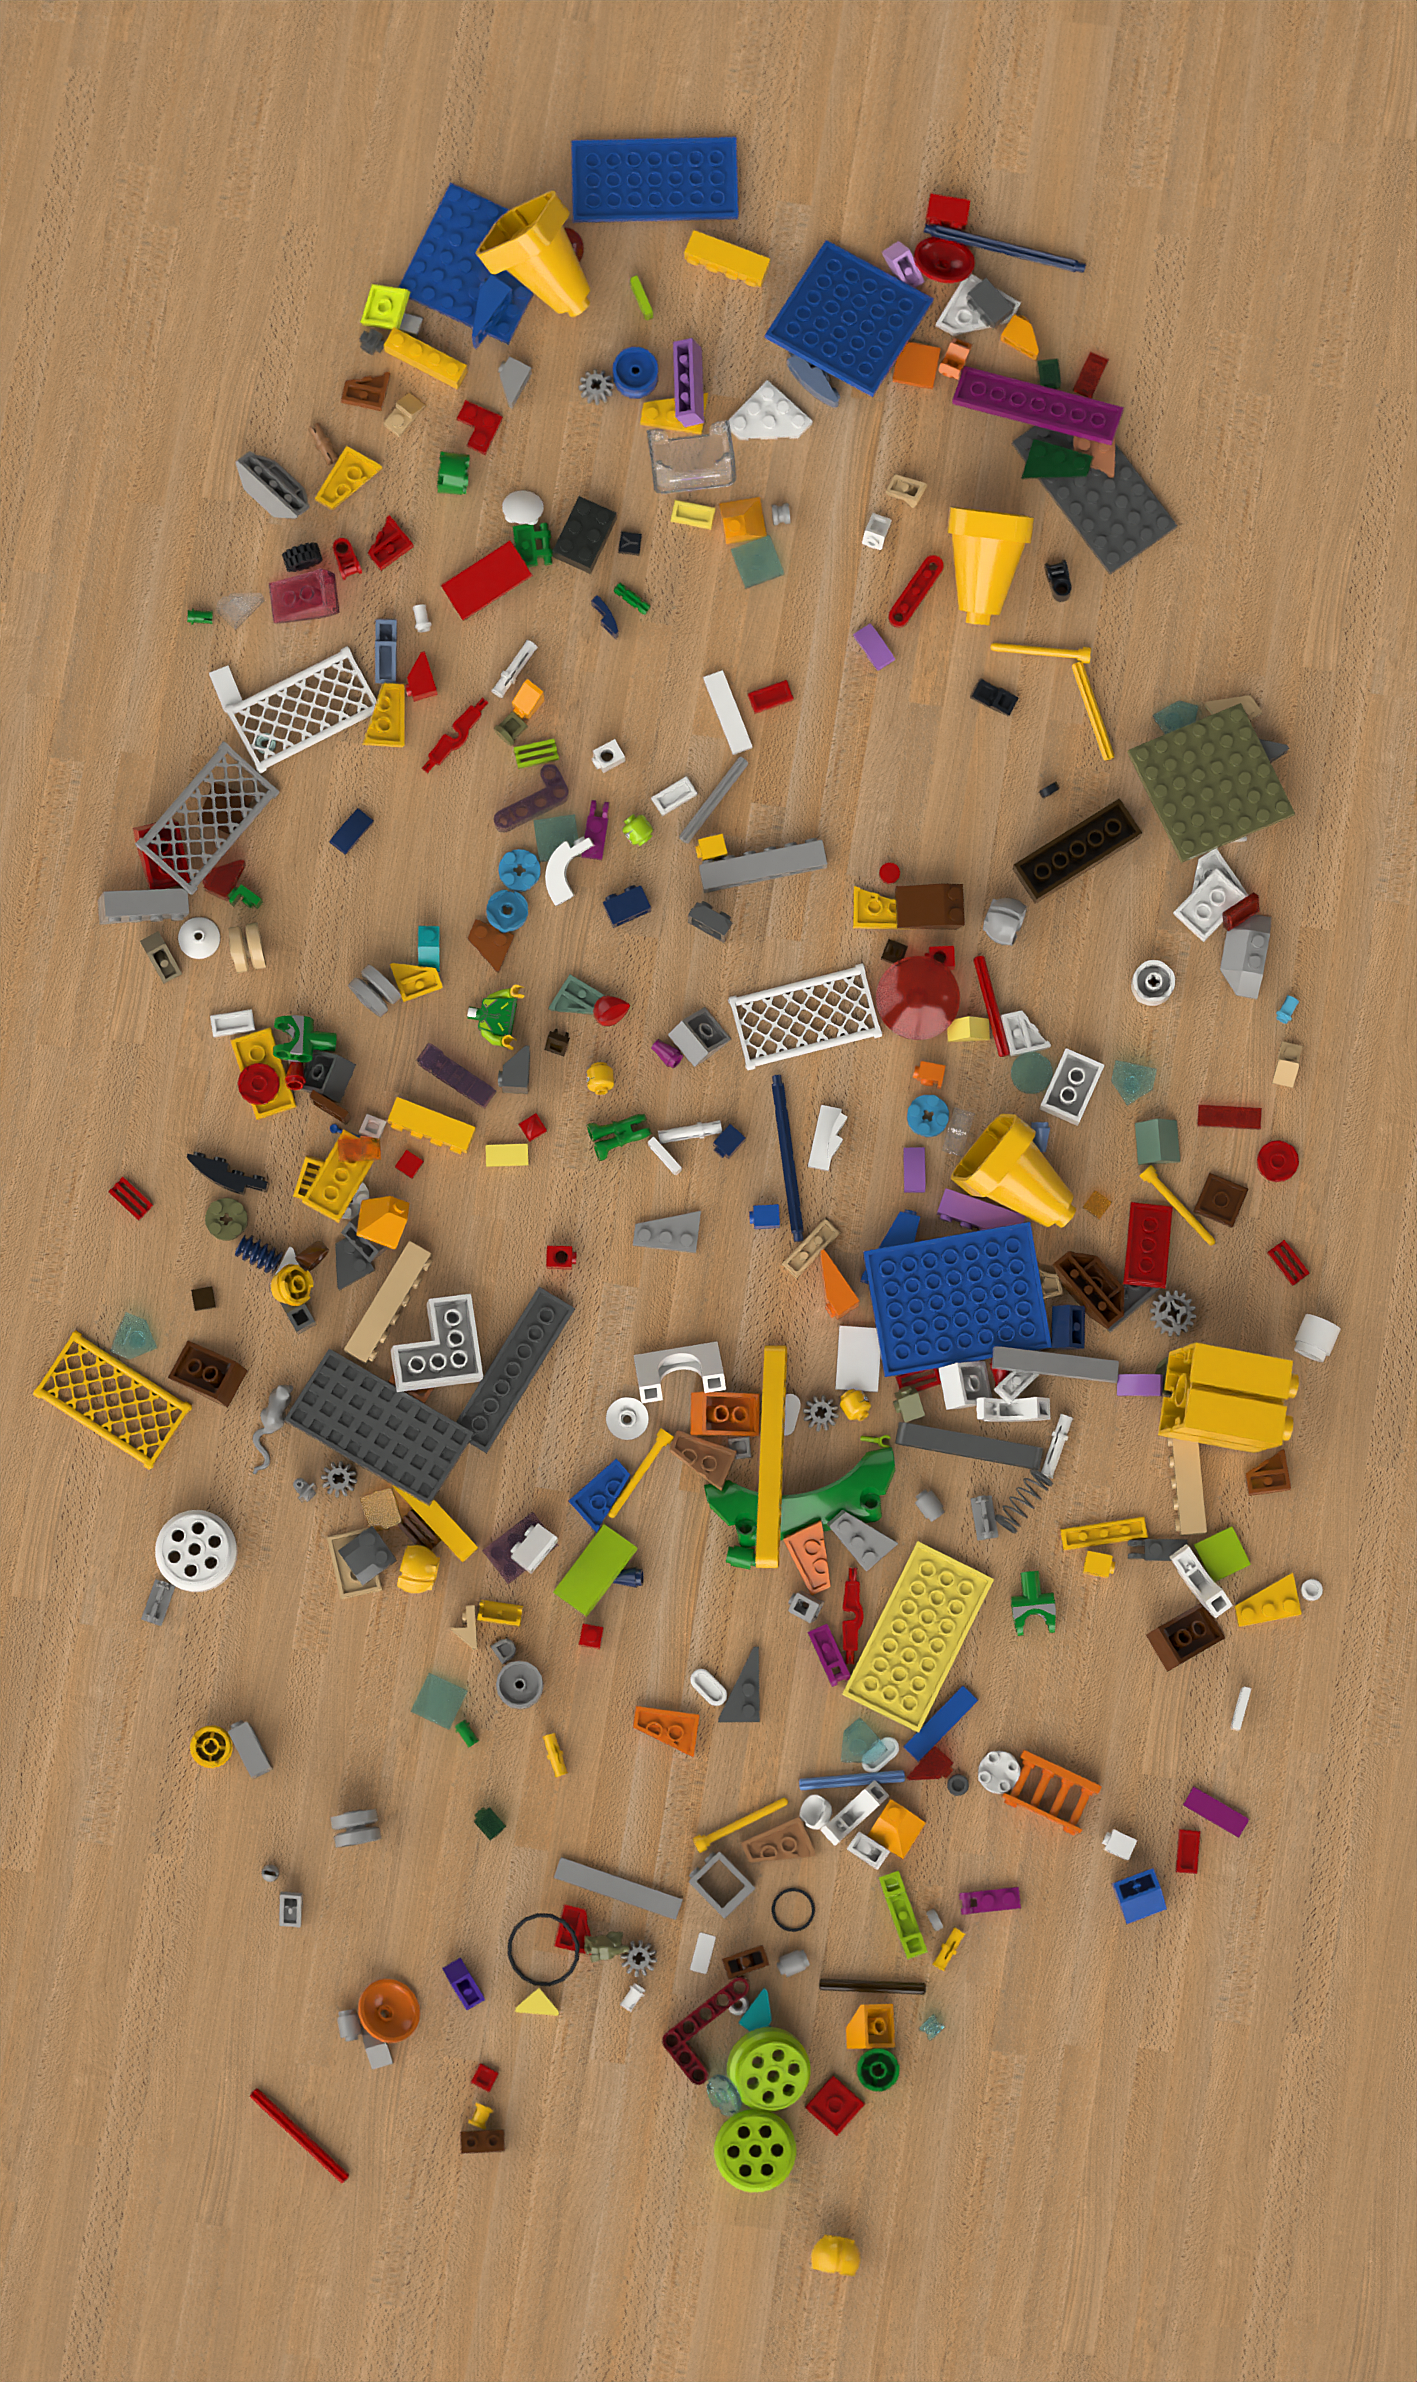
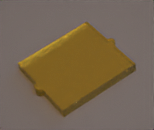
M393 1487L379 1492L374 1491L373 1494L360 1498L369 1528L373 1526L378 1532L384 1529L389 1530L390 1527L403 1523Z

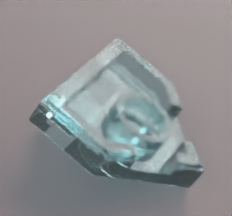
M1177 701L1154 714L1153 718L1162 730L1163 735L1194 723L1199 706Z
M1115 1060L1111 1082L1128 1106L1153 1090L1157 1069Z
M125 1312L109 1352L130 1360L156 1349V1343L153 1340L146 1320Z
M858 1718L843 1732L841 1762L872 1764L888 1751L877 1735L861 1718Z

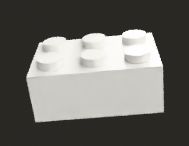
M1066 1048L1039 1109L1078 1126L1104 1068V1064Z

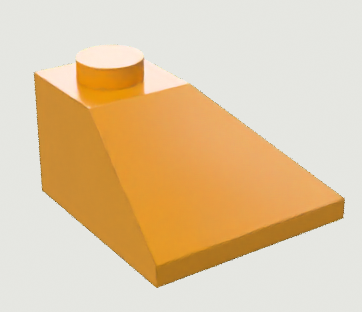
M760 497L719 503L726 544L767 538Z
M392 1196L362 1200L356 1235L396 1249L408 1220L410 1203Z
M890 1799L867 1837L904 1859L926 1823Z
M893 2004L860 2005L846 2026L847 2049L895 2047Z

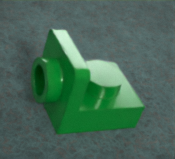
M242 884L238 888L235 887L228 896L230 898L229 903L233 907L241 897L243 898L241 901L249 908L254 906L258 909L263 903L260 897Z

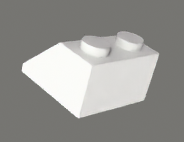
M985 1361L955 1363L939 1368L946 1410L977 1406V1398H992Z
M537 1524L535 1527L531 1525L524 1534L526 1539L522 1544L518 1541L511 1550L513 1553L511 1558L530 1574L534 1572L558 1542V1538L540 1524Z

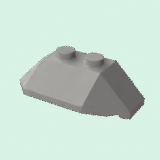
M251 451L236 461L243 489L273 517L296 519L309 509L310 505L305 488L276 461L264 456L255 455Z
M1250 914L1227 928L1220 971L1236 996L1252 999L1258 998L1270 938L1272 917Z

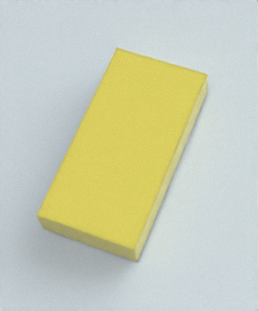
M675 500L671 521L712 529L716 508Z
M528 1144L486 1145V1167L529 1166Z

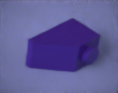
M461 1957L442 1968L466 2010L485 2000Z

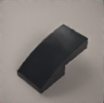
M983 679L978 680L969 697L1006 716H1010L1019 699L1003 688H997Z

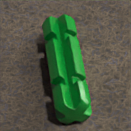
M618 583L615 586L614 593L619 597L622 596V599L632 607L638 608L640 613L645 615L650 610V604L642 601V598L630 589L627 590L625 585Z

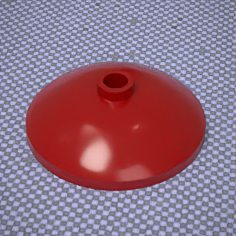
M929 237L919 242L913 255L914 263L919 271L929 279L940 283L961 282L972 274L975 267V258L966 245L937 237Z

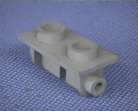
M302 1478L294 1481L293 1487L300 1494L298 1499L301 1503L305 1500L307 1502L316 1495L315 1489L317 1487L314 1483L309 1485Z
M983 1495L971 1498L977 1541L997 1538L998 1531L996 1520L994 1519L995 1513L992 1496Z
M155 1579L141 1620L162 1626L175 1589L174 1585Z

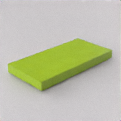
M604 1524L553 1593L587 1617L638 1548Z

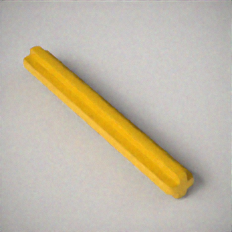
M1082 662L1074 663L1072 669L1104 761L1111 760L1115 755Z

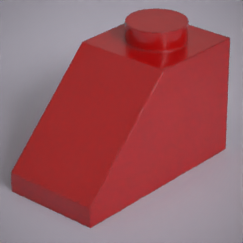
M425 651L421 652L407 676L408 684L405 685L407 696H412L414 702L438 695Z

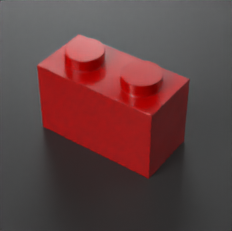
M930 193L925 223L946 226L959 231L962 229L966 230L971 200Z

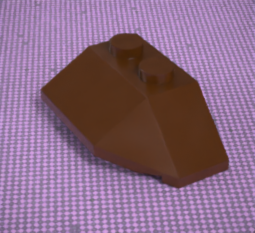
M1068 1251L1052 1264L1063 1287L1080 1306H1085V1312L1091 1319L1109 1329L1124 1316V1287L1096 1255Z

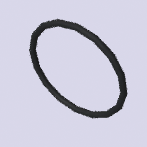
M536 1913L523 1918L513 1928L508 1939L507 1955L512 1969L521 1979L535 1986H552L563 1982L573 1973L579 1960V1942L575 1931L565 1920L553 1914ZM538 1917L552 1918L562 1923L571 1933L575 1943V1959L570 1970L561 1978L551 1982H537L524 1976L516 1967L512 1956V1941L517 1930L525 1922Z

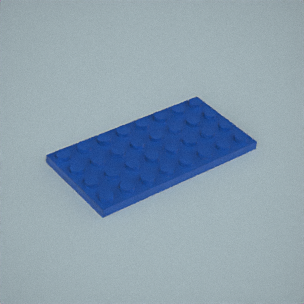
M736 137L571 140L573 223L738 219Z

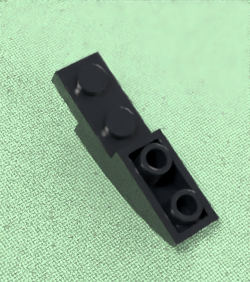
M193 1152V1155L187 1154L188 1161L197 1171L211 1182L226 1190L245 1196L246 1188L266 1193L268 1191L269 1183L265 1181V1177L253 1175L252 1178L244 1176V1172L232 1170L231 1173L229 1172L230 1165L226 1163L224 1158L214 1157V1159L205 1158L206 1155L200 1152Z

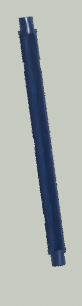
M925 224L923 232L931 234L932 237L955 241L1073 272L1084 273L1086 266L1085 263L1078 262V260L1056 256L936 224Z
M773 1075L772 1093L776 1109L775 1115L791 1234H793L794 1242L804 1241V1228L800 1211V1198L795 1161L793 1159L784 1083H782L781 1075Z

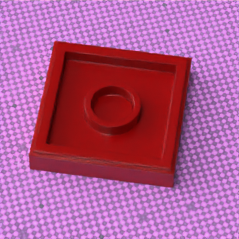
M832 2075L804 2108L835 2136H838L865 2103Z

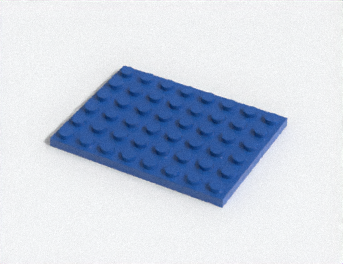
M1030 1222L863 1251L884 1377L934 1369L955 1363L993 1358L994 1346L1032 1351L1052 1347Z

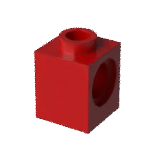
M954 946L929 947L928 953L924 954L925 965H929V971L955 969ZM942 954L945 957V961L937 963L934 960V956Z
M547 1245L546 1268L572 1270V1264H576L577 1252H573L572 1246ZM558 1253H565L568 1256L564 1263L556 1261L555 1258Z

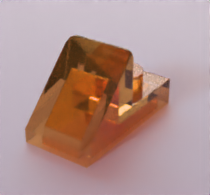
M360 1136L359 1139L338 1140L339 1162L380 1161V1139Z

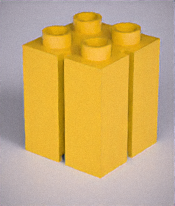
M1193 1343L1170 1351L1164 1390L1172 1391V1396L1170 1398L1163 1397L1158 1436L1194 1441L1251 1453L1281 1446L1283 1440L1288 1441L1293 1431V1417L1286 1415L1287 1406H1284V1401L1288 1398L1293 1399L1298 1391L1299 1376L1297 1373H1292L1293 1361L1201 1343Z

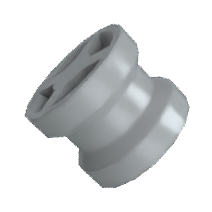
M784 503L782 506L772 505L773 525H778L782 522L790 524L788 503Z

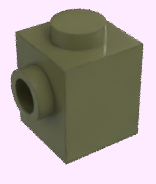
M906 1386L899 1389V1392L894 1393L896 1400L893 1401L897 1413H901L905 1422L925 1416L915 1387Z

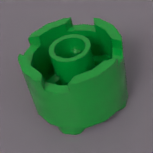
M440 451L437 493L466 494L470 455Z
M874 2048L866 2051L860 2056L856 2064V2074L859 2082L865 2088L874 2092H883L890 2089L899 2077L900 2066L891 2052L885 2049ZM876 2064H881V2068L884 2069L883 2074L879 2073V2076H874L875 2072L872 2071V2067H876Z

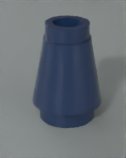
M638 1567L622 1569L613 1581V1584L634 1588L643 1586V1569H638Z

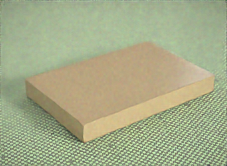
M368 1528L327 1537L341 1600L383 1590L379 1574L362 1586L338 1552V1550Z

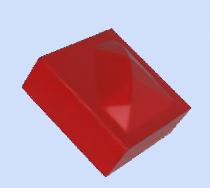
M537 1113L518 1124L529 1143L547 1132Z

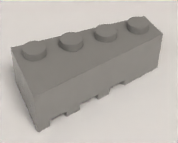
M184 888L103 892L98 899L99 925L126 922L137 923L149 920L151 922L163 921V919H171L172 921L184 920V917L189 914L188 892Z

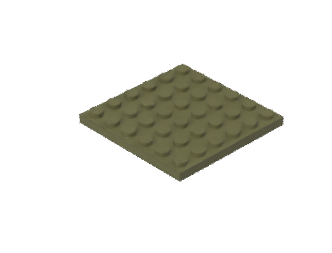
M1241 703L1131 748L1127 752L1181 863L1295 815L1289 799Z

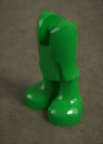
M645 1114L633 1115L621 1121H612L611 1124L607 1125L587 1124L588 1134L592 1142L609 1134H614L613 1138L594 1143V1150L599 1162L607 1158L610 1150L619 1146L623 1147L630 1142L642 1140L652 1134L650 1127L636 1132L632 1128V1126L647 1120Z

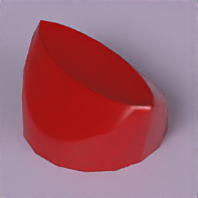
M603 996L594 1005V1018L602 1026H613L624 1018L630 1008V1004L614 996Z

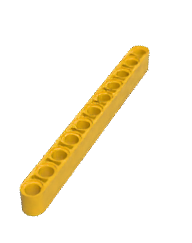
M765 1345L756 1540L757 1568H779L787 1378L786 1345Z

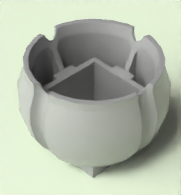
M1014 898L993 899L984 920L983 930L986 931L987 935L994 942L1013 946L1017 938L1015 932L1021 929L1027 906Z

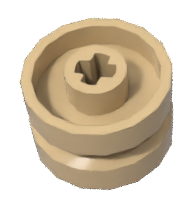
M257 922L246 925L247 938L243 937L242 929L239 926L228 928L229 947L237 973L248 971V958L250 957L252 965L256 970L266 968L265 955Z

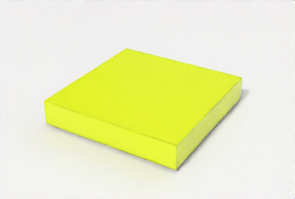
M372 284L360 323L364 326L391 330L394 327L399 330L410 291L408 289Z

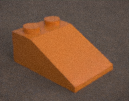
M825 1249L820 1251L819 1258L826 1302L825 1309L831 1318L835 1316L839 1320L857 1308L860 1301Z
M726 1392L691 1393V1435L759 1436V1394Z

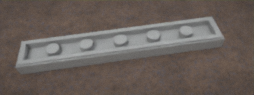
M993 1347V1369L1110 1383L1118 1382L1119 1361L1007 1347Z
M562 1857L554 1878L674 1920L677 1918L683 1900Z

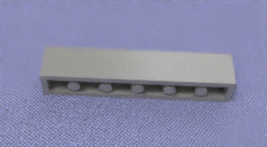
M811 838L799 845L796 842L785 844L784 848L776 849L775 846L765 848L764 852L760 853L748 851L740 857H735V855L725 856L721 861L715 862L714 859L705 860L699 865V873L703 891L708 893L827 868V859L823 841Z

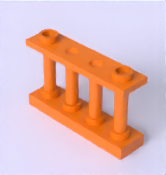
M1023 1750L1019 1758L1023 1760V1768L1011 1794L1003 1793L1004 1803L1014 1808L1019 1805L1063 1826L1064 1832L1073 1836L1075 1833L1080 1834L1082 1829L1076 1827L1089 1797H1092L1093 1794L1098 1795L1102 1786ZM1036 1766L1043 1769V1776L1030 1804L1019 1800L1018 1797L1031 1769H1034ZM1055 1775L1062 1778L1061 1783L1063 1784L1050 1812L1046 1813L1037 1807L1050 1779ZM1075 1784L1082 1788V1794L1069 1822L1057 1818V1815L1070 1787L1073 1788Z

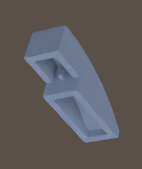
M376 618L375 683H396L397 618Z

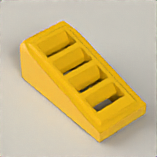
M309 1155L305 1156L293 1197L304 1199L306 1193L300 1192V1187L309 1190L311 1186L302 1183V1181L313 1182L315 1180L314 1177L305 1175V1172L317 1175L325 1160ZM308 1163L320 1166L319 1170L308 1167Z

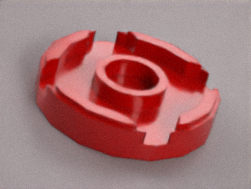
M254 1063L244 1068L237 1082L239 1093L243 1099L254 1105H265L271 1102L277 1096L280 1088L279 1077L275 1070L263 1063Z
M1281 1140L1265 1144L1258 1152L1256 1160L1257 1169L1260 1174L1268 1181L1275 1183L1285 1182L1292 1178L1299 1165V1157L1295 1148Z

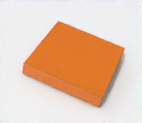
M908 342L896 360L892 382L933 389L941 348Z

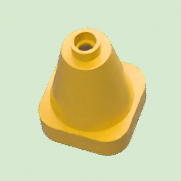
M549 191L512 208L501 216L476 250V255L491 274L507 270L558 314L567 312L570 317H575L590 305L587 295L591 288L563 227L564 222L570 215V211L555 191Z
M950 506L947 532L952 534L958 610L967 611L966 623L990 625L991 615H1000L1025 544L1031 543L1034 517Z
M1000 1114L986 1127L955 1167L951 1179L971 1196H986L1045 1227H1050L1054 1223L1060 1228L1064 1227L1077 1211V1208L1071 1204L1074 1195L1033 1142L1036 1131L1015 1114Z

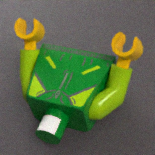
M513 985L512 988L501 989L489 994L487 998L482 1000L481 1008L469 1006L467 1019L479 1021L478 1030L481 1031V1035L492 1045L506 1047L510 1050L514 1049L510 1042L513 1040L517 1041L516 1038L512 1037L517 1008V999L515 997L524 998V995L518 993L524 986Z

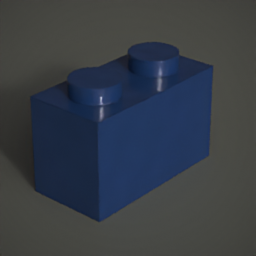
M636 885L629 886L624 889V893L620 895L614 893L605 898L606 901L603 902V908L613 928L651 912V906L641 885L638 887Z
M1052 1306V1349H1085V1306Z

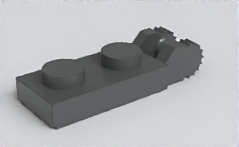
M1188 1539L1128 1540V1546H1144V1554L1130 1553L1128 1554V1559L1172 1561L1170 1556L1183 1546L1188 1545Z

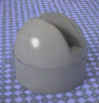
M266 1865L262 1869V1877L265 1881L273 1882L279 1876V1870L274 1865ZM265 1870L275 1872V1876L265 1875Z

